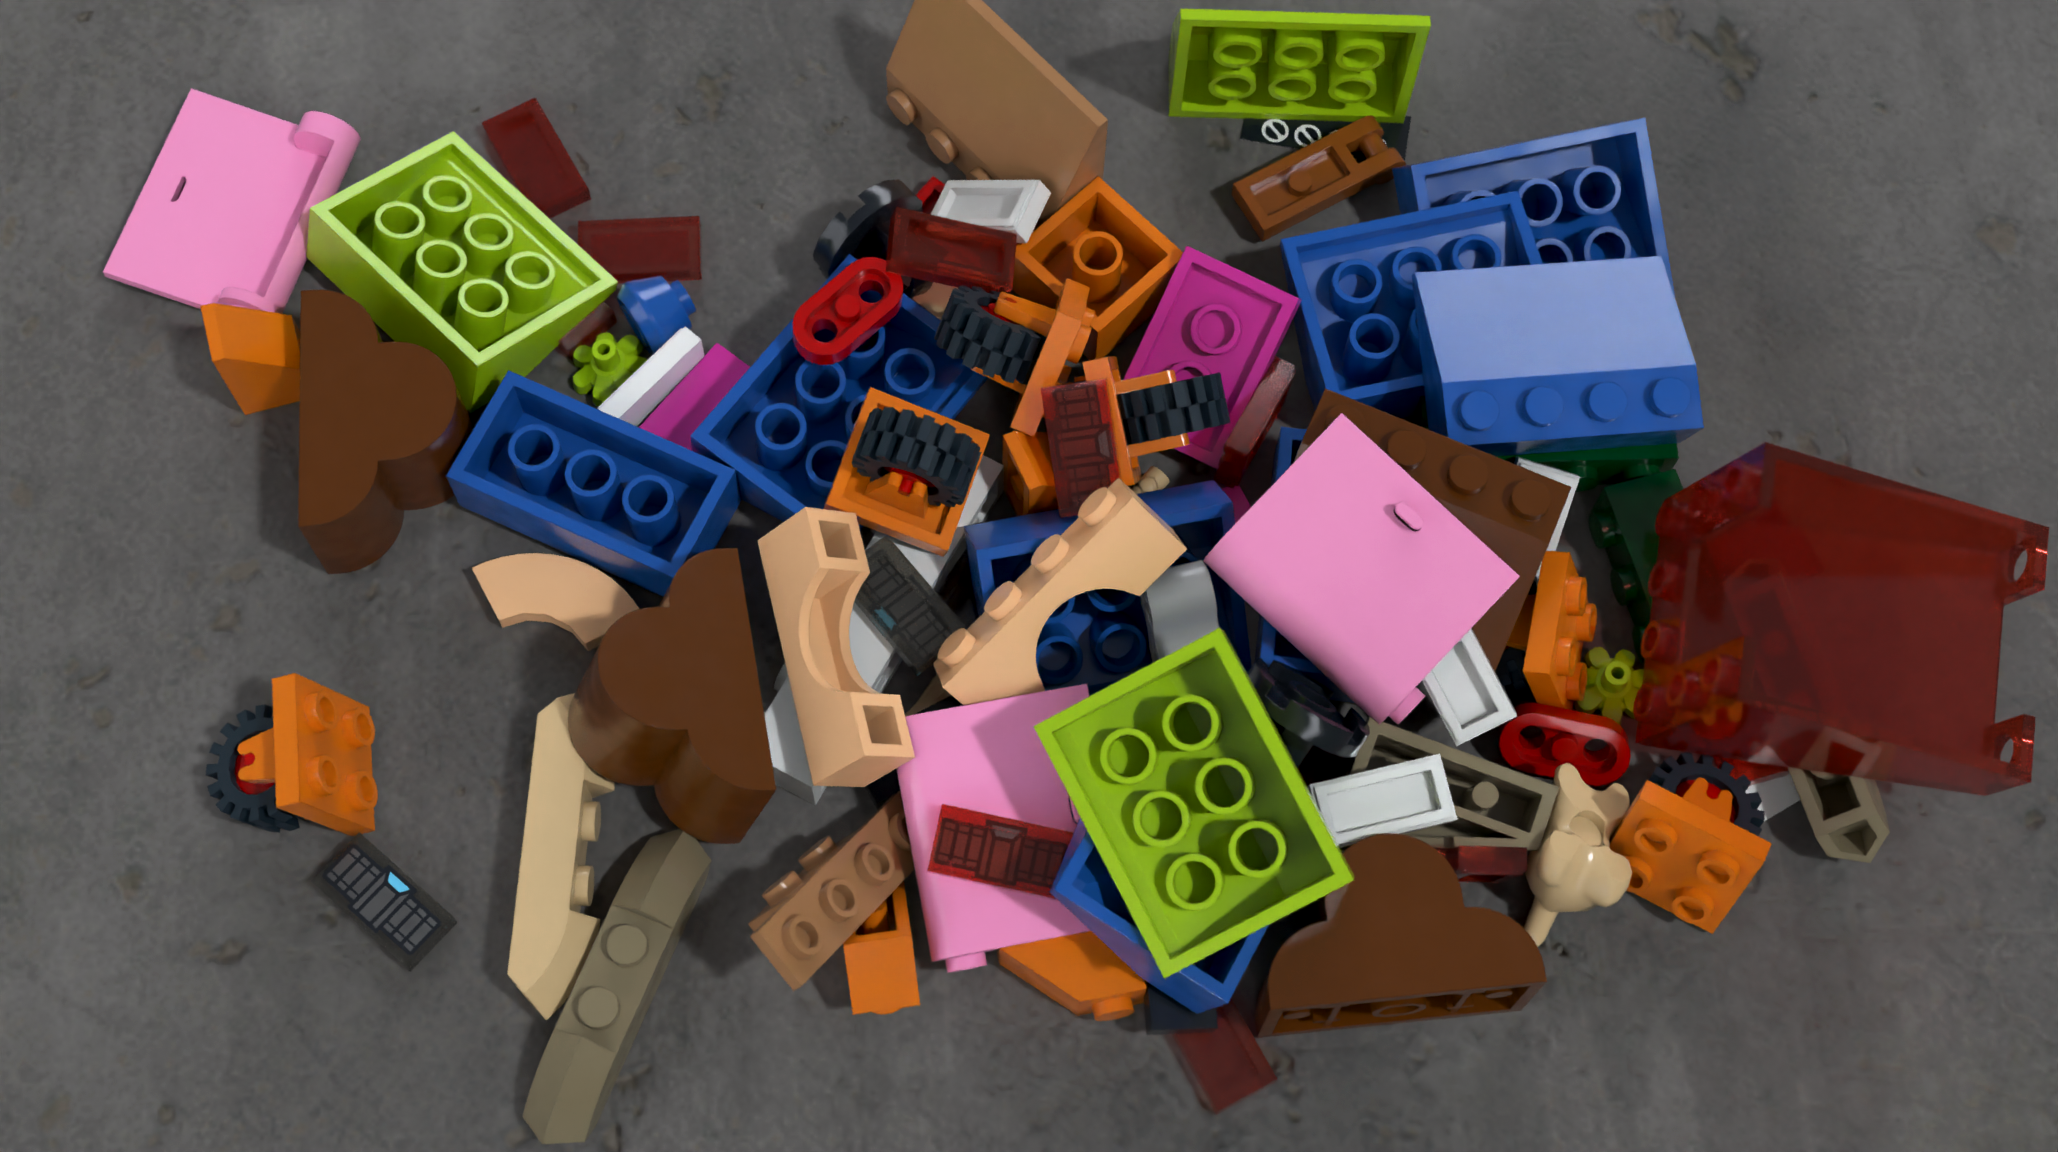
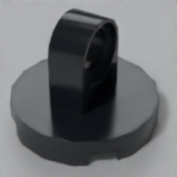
M899 179L885 180L863 191L858 197L865 205L857 210L849 219L839 212L819 237L813 252V259L820 266L819 269L826 279L831 276L849 254L857 260L866 257L881 258L891 263L895 268L897 258L900 256L907 262L911 270L910 286H906L903 283V293L906 296L912 298L924 294L932 287L935 278L932 258L924 246L912 235L923 214L922 201Z
M1257 658L1247 673L1297 769L1313 745L1331 754L1349 758L1356 756L1370 735L1368 724L1356 710L1351 707L1346 716L1343 717L1329 701L1334 692L1303 672L1276 660H1273L1268 668V665L1262 658Z

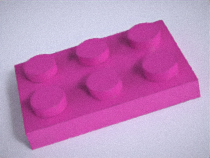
M1187 245L1123 380L1173 369L1177 381L1220 372L1231 423L1189 432L1190 444L1174 449L1215 469H1221L1302 300Z

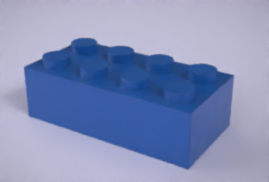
M509 370L446 475L460 506L662 597L678 569L688 559L701 552L716 548L742 500L735 469Z

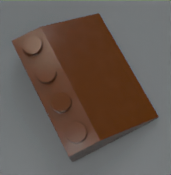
M1325 388L1293 463L1342 413L1520 576L1472 627L1491 666L1496 671L1550 543L1571 486ZM1394 510L1395 516L1398 519H1400L1410 530L1417 531L1411 528L1402 518H1400Z

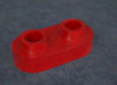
M876 257L861 258L847 266L796 311L793 318V342L799 354L806 360L819 365L835 364L850 355L898 313L903 299V280L899 271L888 261ZM872 290L878 292L882 298L878 302L868 303L862 300L860 295L865 291ZM827 329L832 331L836 337L829 342H820L813 335L819 330Z
M1524 703L1514 707L1517 717L1499 725V746L1503 758L1509 765L1523 772L1554 778L1557 766L1569 763L1577 769L1582 780L1587 785L1600 786L1619 779L1625 773L1630 763L1631 754L1627 734L1619 723L1608 717L1540 703ZM1528 726H1536L1543 731L1535 738H1526L1520 734L1521 730ZM1592 739H1601L1607 743L1599 751H1590L1584 747Z

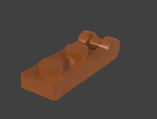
M1370 115L1233 183L1231 195L1263 242L1375 183L1379 185L1394 179L1392 168L1405 166L1406 162L1396 148L1387 147L1381 138L1384 130L1375 117ZM1351 152H1362L1366 160L1357 163Z

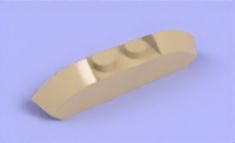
M574 694L556 698L537 714L507 972L516 987L545 1020H548L568 999L599 933L601 919L580 913L581 906L591 905L594 892L593 866H585L588 841H598L601 826L600 802L592 801V798L612 792L615 787V781L600 775L586 764L572 743L568 729V711Z

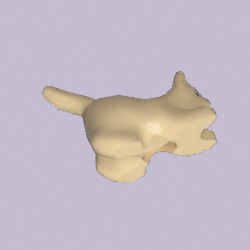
M1569 763L1559 765L1555 770L1553 785L1558 786L1559 790L1539 850L1531 851L1526 860L1525 874L1535 898L1523 928L1532 937L1537 947L1546 939L1559 912L1589 911L1596 906H1612L1623 896L1629 887L1632 876L1629 860L1609 848L1611 839L1630 806L1627 790L1618 783L1610 785L1603 791L1594 790L1582 780L1577 769Z

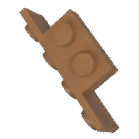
M900 791L890 797L858 830L839 842L835 843L829 835L818 841L798 859V862L804 868L798 875L794 870H791L773 883L761 895L768 905L748 923L754 931L750 937L793 991L802 987L915 869Z

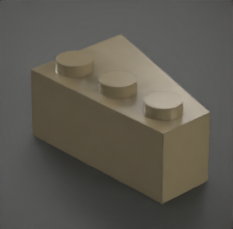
M1372 717L1365 720L1369 726L1370 735L1356 756L1346 758L1340 777L1436 754L1441 756L1458 820L1404 833L1403 835L1417 838L1429 844L1441 854L1521 857L1529 854L1531 851L1539 850L1559 790L1558 786L1388 723L1382 722L1379 725ZM1349 847L1341 848L1340 850L1346 851Z

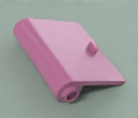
M190 89L103 270L104 276L201 309L200 306L218 303L283 314L307 261L310 208L337 194L360 143L359 134L343 120L327 113L318 111L306 112L299 125Z
M1342 413L1220 539L1203 560L1207 566L1379 725L1388 716L1398 725L1425 697L1416 686L1520 577ZM1394 510L1400 518H1402L1411 528L1417 531L1410 530L1400 519H1398L1395 516Z
M1087 684L905 717L915 758L896 768L931 961L945 960L947 973L986 966L985 952L1091 931L1058 901L1048 888L1016 882L1015 887L980 880L974 878L975 872L952 868L951 862L949 867L935 864L933 861L941 822L945 818L985 827L986 820L1027 829L1026 836L1065 844L1068 848L1077 826L1073 822L1071 808L1076 823H1078L1080 815L1071 798L1069 803V794L1033 726L1088 698Z

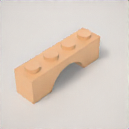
M1120 478L1108 489L1101 487L1094 491L1081 505L1078 511L1079 518L1061 536L1055 534L1047 538L1034 552L1031 558L1032 565L1014 583L1008 581L1000 585L986 601L984 606L985 612L967 630L960 628L943 642L937 654L938 659L933 665L942 687L963 706L1045 691L1037 670L1036 647L1044 624L1059 606L1078 594L1096 589H1116L1141 596L1187 550L1174 530Z
M805 507L757 540L813 786L865 787L914 759L915 755L900 695L882 694L872 689L860 676L851 654L849 640L851 612L859 589L870 574L856 513Z

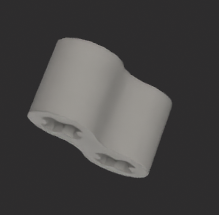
M1203 560L1169 567L1140 596L1147 625L1152 663L1219 628L1215 593L1210 574Z

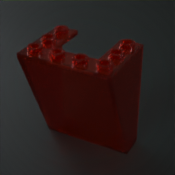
M1767 442L1664 500L1655 522L1656 533L1660 536L1657 563L1654 565L1648 581V591L1650 596L1653 597L1650 623L1646 627L1641 641V654L1645 658L1643 682L1637 692L1633 706L1634 717L1638 721L1635 743L1648 747L1982 796L2031 783L2036 717L2022 714L1995 723L2004 606L2045 590L2049 527ZM2026 550L2027 563L2019 579L2015 581L2014 569L2016 562L2022 552ZM2012 738L2013 754L2009 763L2001 761L2002 750L2008 740Z

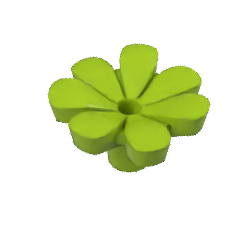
M606 332L597 335L596 342L592 347L579 345L573 354L574 364L582 368L573 376V387L576 393L582 395L593 389V403L599 407L648 360L638 356L643 350L642 343L631 334L624 336L617 343L613 335Z
M1595 647L1585 654V661L1589 667L1587 668L1586 692L1583 701H1574L1575 710L1590 714L1599 710V716L1608 717L1621 724L1622 712H1625L1632 719H1641L1647 712L1648 704L1639 693L1649 692L1653 688L1651 672L1646 669L1634 670L1635 655L1628 650H1620L1613 658H1610L1608 652L1602 647Z

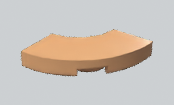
M523 553L499 557L472 567L502 628L524 621L550 622L573 633L587 651L600 645L607 630L619 618L639 609L630 595L611 577L584 562L569 557L544 553Z

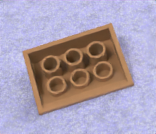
M914 0L886 67L888 91L886 101L889 108L903 124L909 125L913 123L926 136V141L937 158L946 164L952 161L966 175V180H1041L1051 194L1037 221L1034 232L1097 176L1103 180L1108 119L982 0Z

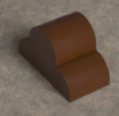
M301 290L298 527L327 574L348 573L374 563L391 548L400 533L404 519V510L433 507L454 496L446 475L473 431L474 426L450 370L436 354L422 346L408 342H383L366 309L347 295L331 290Z
M716 548L694 555L678 569L658 607H647L632 611L613 623L605 633L572 698L568 711V729L572 743L586 764L600 775L618 783L634 786L654 785L657 799L663 811L677 827L697 839L716 844H739L776 791L738 548Z
M1403 834L1374 835L1356 842L1343 852L1354 874V881L1317 899L1311 914L1310 925L1294 933L1277 952L1257 997L1255 1006L1257 1038L1521 1011L1547 982L1545 967L1536 943L1516 921L1492 909L1464 907L1462 890L1457 875L1449 862L1435 848L1417 838Z

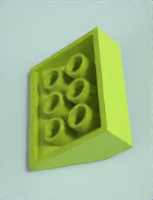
M1181 8L1172 24L1169 49L1168 117L1355 122L1365 116L1372 115L1381 123H1404L1431 27L1430 16Z
M454 131L312 206L309 211L306 257L344 294L361 304L372 320L395 342L416 344L436 354L450 370L465 407L470 413L490 402L508 370L526 377L617 289L618 281Z
M1221 628L1210 632L1033 726L1164 979L1354 881L1353 872L1225 631Z

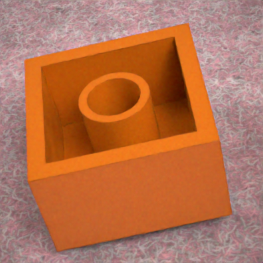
M1097 176L1032 232L1027 243H1020L1010 251L1009 286L1023 299L1052 309L1055 308L1067 278L1090 287L1086 307L1094 310L1095 315L1090 325L1092 329L1082 354L1089 360L1104 358L1156 311L1183 252Z

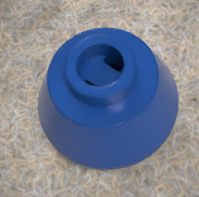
M662 276L627 281L622 284L617 296L618 304L627 322L651 355L659 350L680 328L683 329L685 326L689 330L692 328L688 316L696 312V308L689 294L678 280L668 284Z

